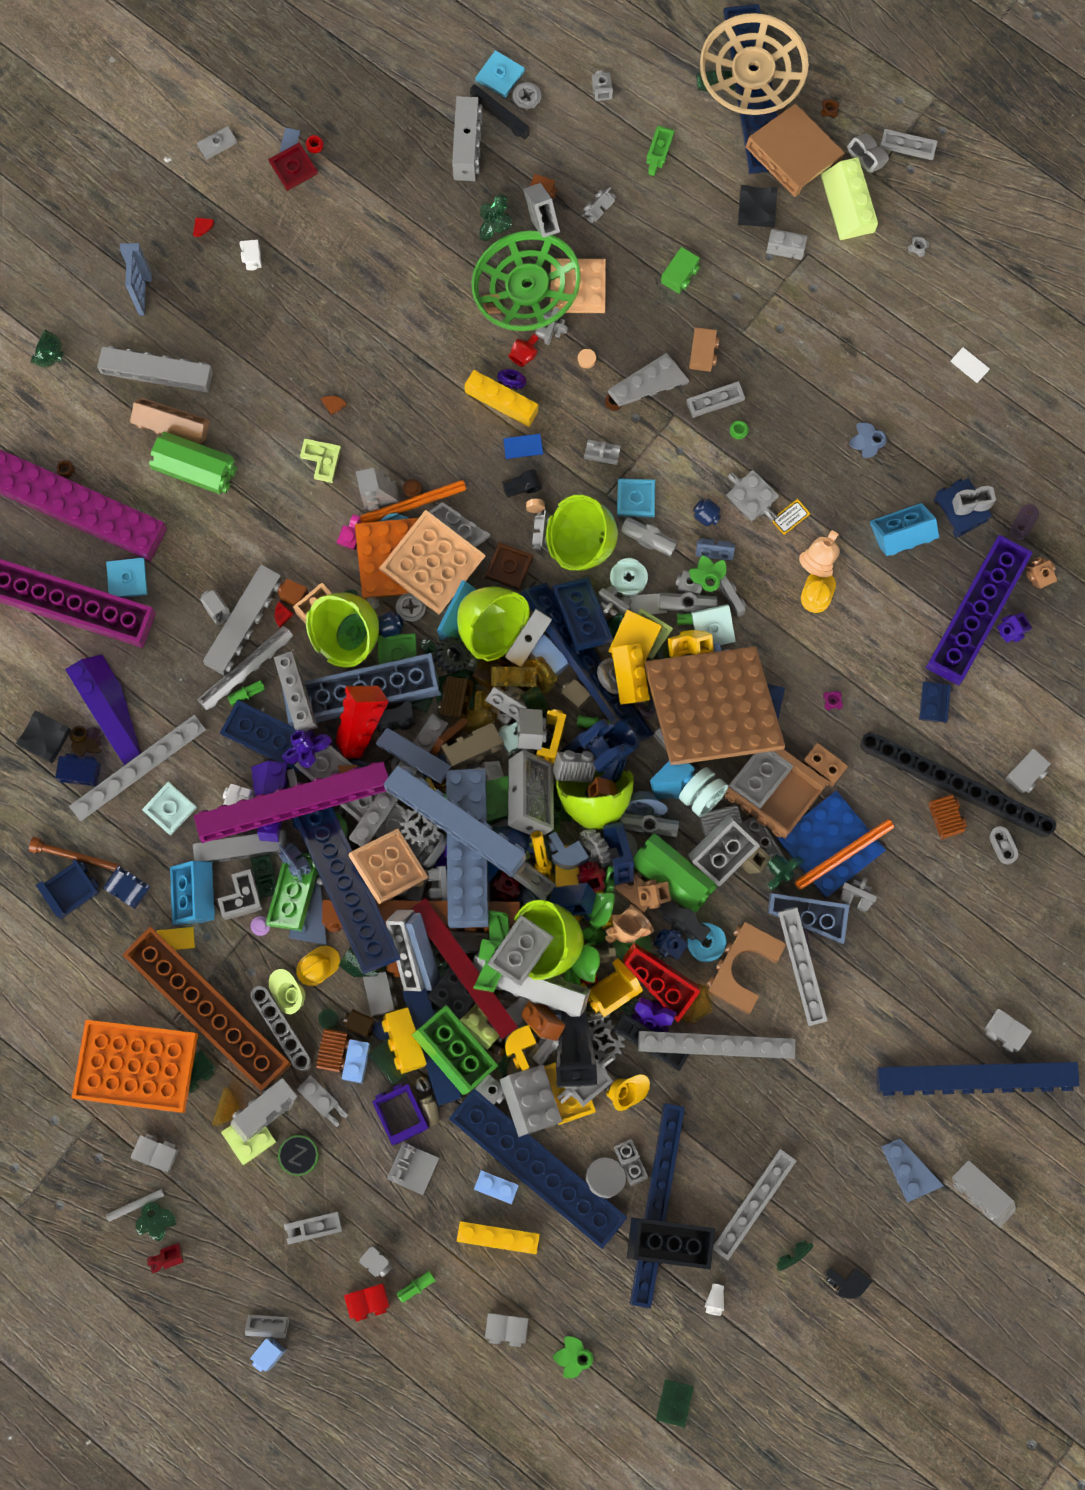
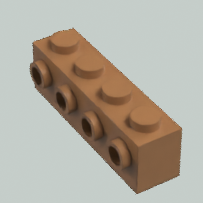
M142 397L133 403L130 423L135 424L138 428L151 429L156 434H162L165 431L200 445L206 440L210 419Z

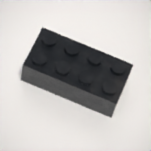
M631 1217L626 1258L711 1270L715 1228Z

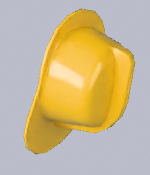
M814 574L809 575L801 594V602L806 610L819 613L827 609L835 592V578L832 575L828 577H819Z
M330 946L315 948L298 962L296 968L298 979L307 986H316L322 983L338 970L340 956Z
M642 1074L635 1075L629 1079L619 1078L612 1083L610 1089L606 1091V1095L613 1102L614 1108L617 1111H624L646 1097L650 1089V1082Z

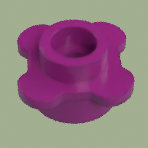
M825 692L823 694L825 699L824 708L829 711L833 708L839 710L843 707L841 692Z

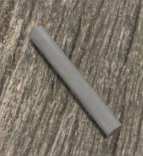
M162 1189L106 1214L109 1222L164 1197V1192Z

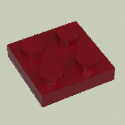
M300 142L268 159L269 164L286 191L318 174Z

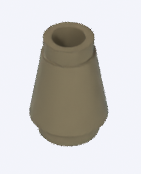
M434 1095L419 1099L418 1106L428 1126L439 1124L438 1105Z

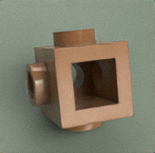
M1038 557L1031 560L1032 563L1026 565L1027 578L1034 587L1041 589L1057 581L1054 573L1056 569L1052 561Z
M656 879L645 881V885L637 887L641 906L649 905V909L661 907L662 903L671 901L668 881L657 883Z

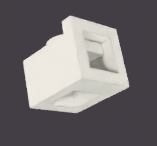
M258 240L240 241L242 263H246V269L256 270L257 268H262Z

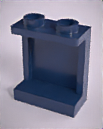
M969 478L957 480L948 489L946 487L936 492L933 500L935 504L939 503L954 527L953 534L956 538L988 522L992 516L989 510H973L966 515L955 514L952 504L955 495L962 490H976Z
M623 822L610 823L603 826L604 839L609 846L607 849L617 848L619 855L618 858L612 859L614 885L633 882L634 861Z
M74 859L72 861L73 864L45 883L41 881L36 885L59 919L64 918L100 893L97 889L99 884L94 877L90 878L86 872L89 870L83 861L79 863V861Z

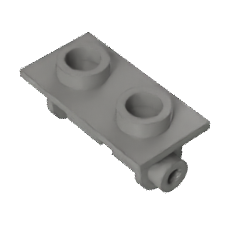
M611 188L601 189L595 195V201L593 203L590 201L583 208L584 213L581 217L587 215V220L590 223L597 222L604 214L600 207L602 206L606 211L615 202L616 196L613 193H608Z
M544 510V513L538 512L537 516H535L534 530H540V533H533L532 546H534V550H541L542 547L549 552L546 530L551 514Z
M494 686L485 701L518 720L519 708L526 709L527 706L524 705V702L522 703L518 699L510 697V694L500 689V687Z

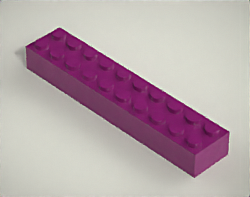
M0 449L1 495L151 562L167 531L164 522Z
M0 559V603L144 648L156 616V612L152 607Z

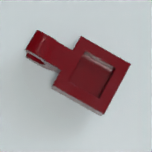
M179 1243L161 1249L159 1255L147 1258L148 1266L151 1265L152 1273L158 1272L162 1266L164 1269L184 1262L182 1248Z

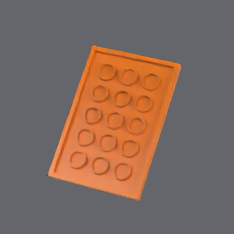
M85 1020L72 1099L185 1113L198 1033Z

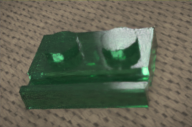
M665 1379L656 1420L685 1428L694 1386Z

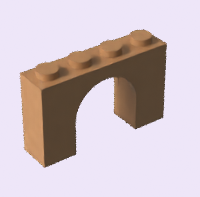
M744 922L743 926L738 925L733 934L736 936L734 943L729 942L724 951L727 953L725 960L720 959L715 968L718 970L716 977L711 976L706 987L709 988L707 993L749 1015L759 995L740 986L735 981L731 971L733 960L741 953L754 952L776 964L786 943Z

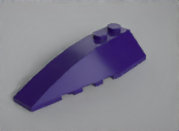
M103 655L81 659L66 668L67 674L122 763L126 765L141 754L122 686Z

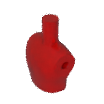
M533 334L527 342L517 339L508 355L509 359L520 367H524L537 355V349L533 345L539 339L538 336Z

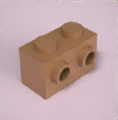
M695 328L689 369L711 372L712 365L716 366L717 355L714 354V348L718 349L720 338L716 337L717 330Z
M819 743L814 746L802 762L828 781L827 787L828 785L833 787L848 767Z
M634 870V881L615 885L614 891L644 914L649 909V905L641 906L637 887L645 885V882L642 881L643 877Z

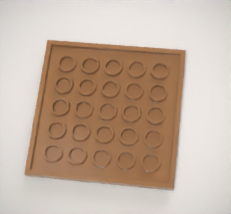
M756 646L645 661V671L670 765L784 749L785 743Z

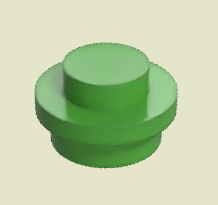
M743 421L732 423L730 426L731 436L735 439L745 438L748 434L747 424Z

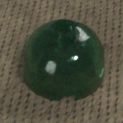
M45 329L30 363L42 368H49L56 361L60 362L64 354L61 351L62 342L60 338Z

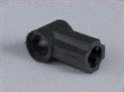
M534 469L525 471L518 477L502 481L507 498L525 492L528 494L535 493L542 489L537 471Z

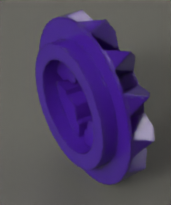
M505 369L498 372V383L509 387V389L514 388L518 390L526 385L525 376L516 370Z

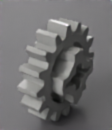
M407 809L409 815H403L402 818L405 822L400 823V826L405 828L401 830V833L407 834L405 840L411 839L412 846L417 842L420 848L422 843H425L427 847L429 846V841L435 843V836H441V833L438 832L441 828L428 821L417 811ZM418 814V817L415 820H411L415 815ZM423 819L425 826L422 828L420 833L419 827L417 825H420ZM409 829L417 833V838L409 832ZM431 831L432 833L425 838V835Z
M586 829L581 832L578 839L589 856V862L597 861L599 868L608 866L611 861L609 857L611 853L607 850L609 846L605 839L601 838L600 833L596 834L595 829Z
M611 1020L607 1024L604 1021H600L599 1025L593 1022L594 1028L589 1027L592 1041L599 1048L598 1052L593 1048L594 1055L598 1057L597 1060L601 1061V1058L606 1057L608 1054L616 1060L615 1054H622L619 1048H625L621 1041L626 1039L617 1033L615 1034L618 1040L612 1038L610 1032L614 1026L611 1025ZM604 1028L602 1033L593 1034L596 1030ZM604 1036H607V1040L611 1043H606L605 1046L601 1045L602 1042L599 1041V1038L603 1039ZM610 1047L615 1048L611 1053L604 1054L606 1049Z

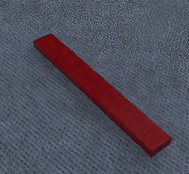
M425 898L409 909L414 910L415 913H421L427 935L499 1036L503 1039L517 1029L518 1026L493 992L474 989L480 973L428 900Z

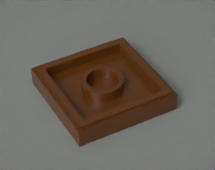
M498 542L485 578L520 590L534 555Z
M461 718L438 737L429 753L439 757L442 754L441 745L447 744L450 746L457 742L456 739L461 736L468 721L465 718Z

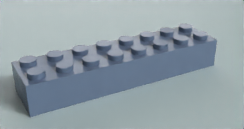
M431 653L304 681L317 723L340 718L341 712L344 710L343 699L346 698V686H379L389 701L386 707L442 695L436 662H434V657ZM283 691L288 723L292 727H294L291 714L288 708V704L286 701V697Z
M485 769L446 770V799L456 801L461 806L460 809L465 812H472L477 817L476 820L481 823H487V776ZM447 833L449 928L489 927L488 860Z

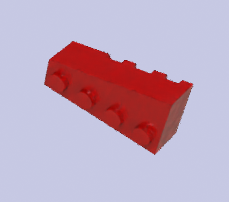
M346 686L344 710L340 715L342 721L341 725L338 726L335 744L346 759L362 757L389 702L379 686Z
M635 942L623 957L624 964L645 985L648 991L656 997L661 1005L676 1012L674 1019L679 1022L700 993L699 985Z

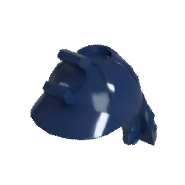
M510 826L493 827L492 831L497 834H504L509 839L508 842L513 845H520L525 850L524 853L526 851L534 853V849L529 846L532 843V838H530L529 834Z

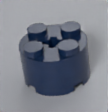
M118 865L103 889L136 909L151 886Z

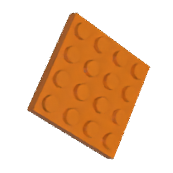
M419 518L355 524L362 598L398 596L409 593L380 571L379 568Z

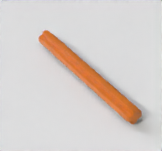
M460 480L360 515V522H377L389 514H399L465 491V482Z
M887 819L795 881V885L799 890H802L892 830L894 824L890 819Z

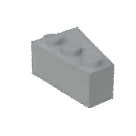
M281 1078L277 1083L268 1087L259 1098L255 1097L251 1100L247 1108L244 1110L240 1109L234 1113L230 1125L246 1143L290 1109L297 1095L285 1080Z
M969 1160L952 1177L955 1183L953 1185L954 1188L961 1194L964 1192L969 1197L968 1200L975 1207H979L984 1212V1215L999 1228L1016 1212L1014 1200Z

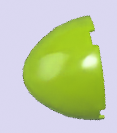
M573 495L565 498L558 504L559 507L554 515L550 516L547 525L546 541L551 557L562 568L575 571L587 570L602 564L612 554L618 540V529L612 513L602 503L592 497Z
M493 586L474 590L463 598L458 607L457 626L459 635L466 648L475 658L486 661L496 660L506 655L529 620L530 608L522 595L506 588Z
M346 592L328 594L315 600L306 615V630L317 653L321 652L328 659L327 662L338 667H354L364 661L374 648L379 634V619L371 604L362 597Z
M596 770L593 781L596 777L602 776L605 771L598 773ZM623 770L620 779L615 783L618 794L588 798L585 792L591 782L556 781L558 796L565 811L581 826L587 829H595L596 831H602L603 826L616 823L622 817L630 804L634 784L631 771L628 770L626 772Z
M533 900L526 903L519 910L514 920L517 921L520 915L554 936L528 976L533 980H545L566 972L577 961L583 949L584 936L580 924L571 912L558 904L546 900Z

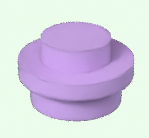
M258 916L252 920L251 930L255 935L263 936L269 932L270 927L265 925L267 918Z

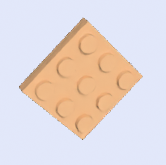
M556 259L561 267L571 262L570 259ZM577 259L581 271L580 288L575 301L565 313H605L606 259ZM551 264L552 273L556 271V268ZM574 269L564 274L565 289L563 293L573 295L576 283ZM560 277L550 282V290L558 292ZM559 300L554 307L561 310L568 301Z
M399 829L349 853L350 859L378 904L405 892L429 878Z

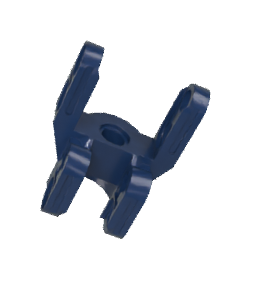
M616 718L610 723L603 719L595 723L586 732L577 735L560 752L570 750L574 753H581L584 749L590 748L596 758L593 763L598 773L605 771L600 778L616 783L620 779L627 763L626 757L639 747V737L635 730L622 719ZM587 788V789H586V792H585V795H586V797L589 798L588 788Z

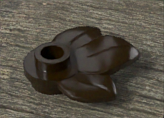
M83 726L74 727L70 732L72 751L80 757L86 751L91 754L102 752V744L98 739L104 735V732L96 727L88 729Z

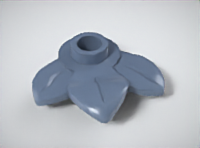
M858 423L856 428L859 435H856L849 442L852 448L862 450L863 458H870L876 455L878 449L886 444L887 438L882 431L876 430L872 424ZM874 438H879L880 442H875Z

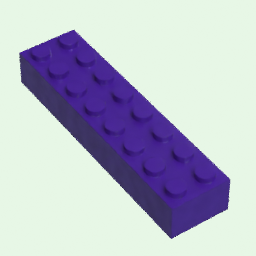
M998 535L926 665V669L958 686L962 683L1033 552Z

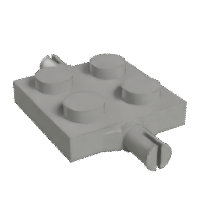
M754 470L741 479L734 472L728 475V478L735 485L726 497L751 522L764 514L771 521L777 518V515L770 508L779 498V495Z
M610 1054L601 1061L595 1059L597 1065V1086L565 1087L566 1090L557 1097L558 1100L563 1104L572 1096L584 1107L613 1082L605 1068L614 1061Z

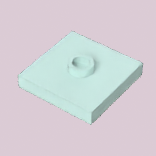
M728 604L691 612L694 630H701L712 634L713 644L719 642L720 645L736 642L730 606Z
M168 781L142 810L171 836L197 807Z

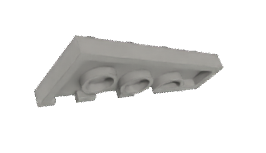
M665 353L611 387L608 393L618 406H622L648 395H656L657 392L674 389L678 385H686L689 380L668 353Z

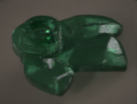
M148 1202L142 1207L141 1216L136 1221V1231L138 1235L148 1232L152 1239L161 1241L165 1234V1227L175 1226L176 1219L170 1210L161 1209L155 1202ZM154 1210L155 1214L150 1216L147 1212Z

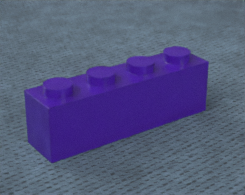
M266 761L251 767L255 797L260 794L274 793L278 789H287V770H289L286 762ZM282 821L258 827L257 834L259 840L279 842Z

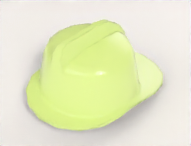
M285 969L275 970L269 978L270 992L281 1012L285 1014L296 1013L304 1005L305 990L296 982L289 971Z

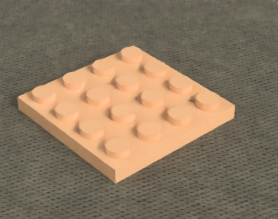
M425 510L384 561L379 570L440 615L453 599L461 581L469 579L486 555Z

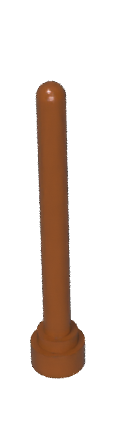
M32 837L29 845V852L41 853L44 851L113 871L119 865L45 844L41 838Z

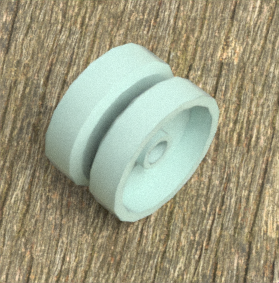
M705 767L686 784L679 799L687 806L692 805V811L699 817H702L711 811L722 799L728 789V785L722 779L715 780V773L708 767Z

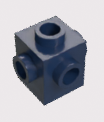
M663 928L656 935L653 945L658 948L657 952L663 957L667 958L668 956L678 960L688 946V943L680 938L682 935L674 929L670 931Z

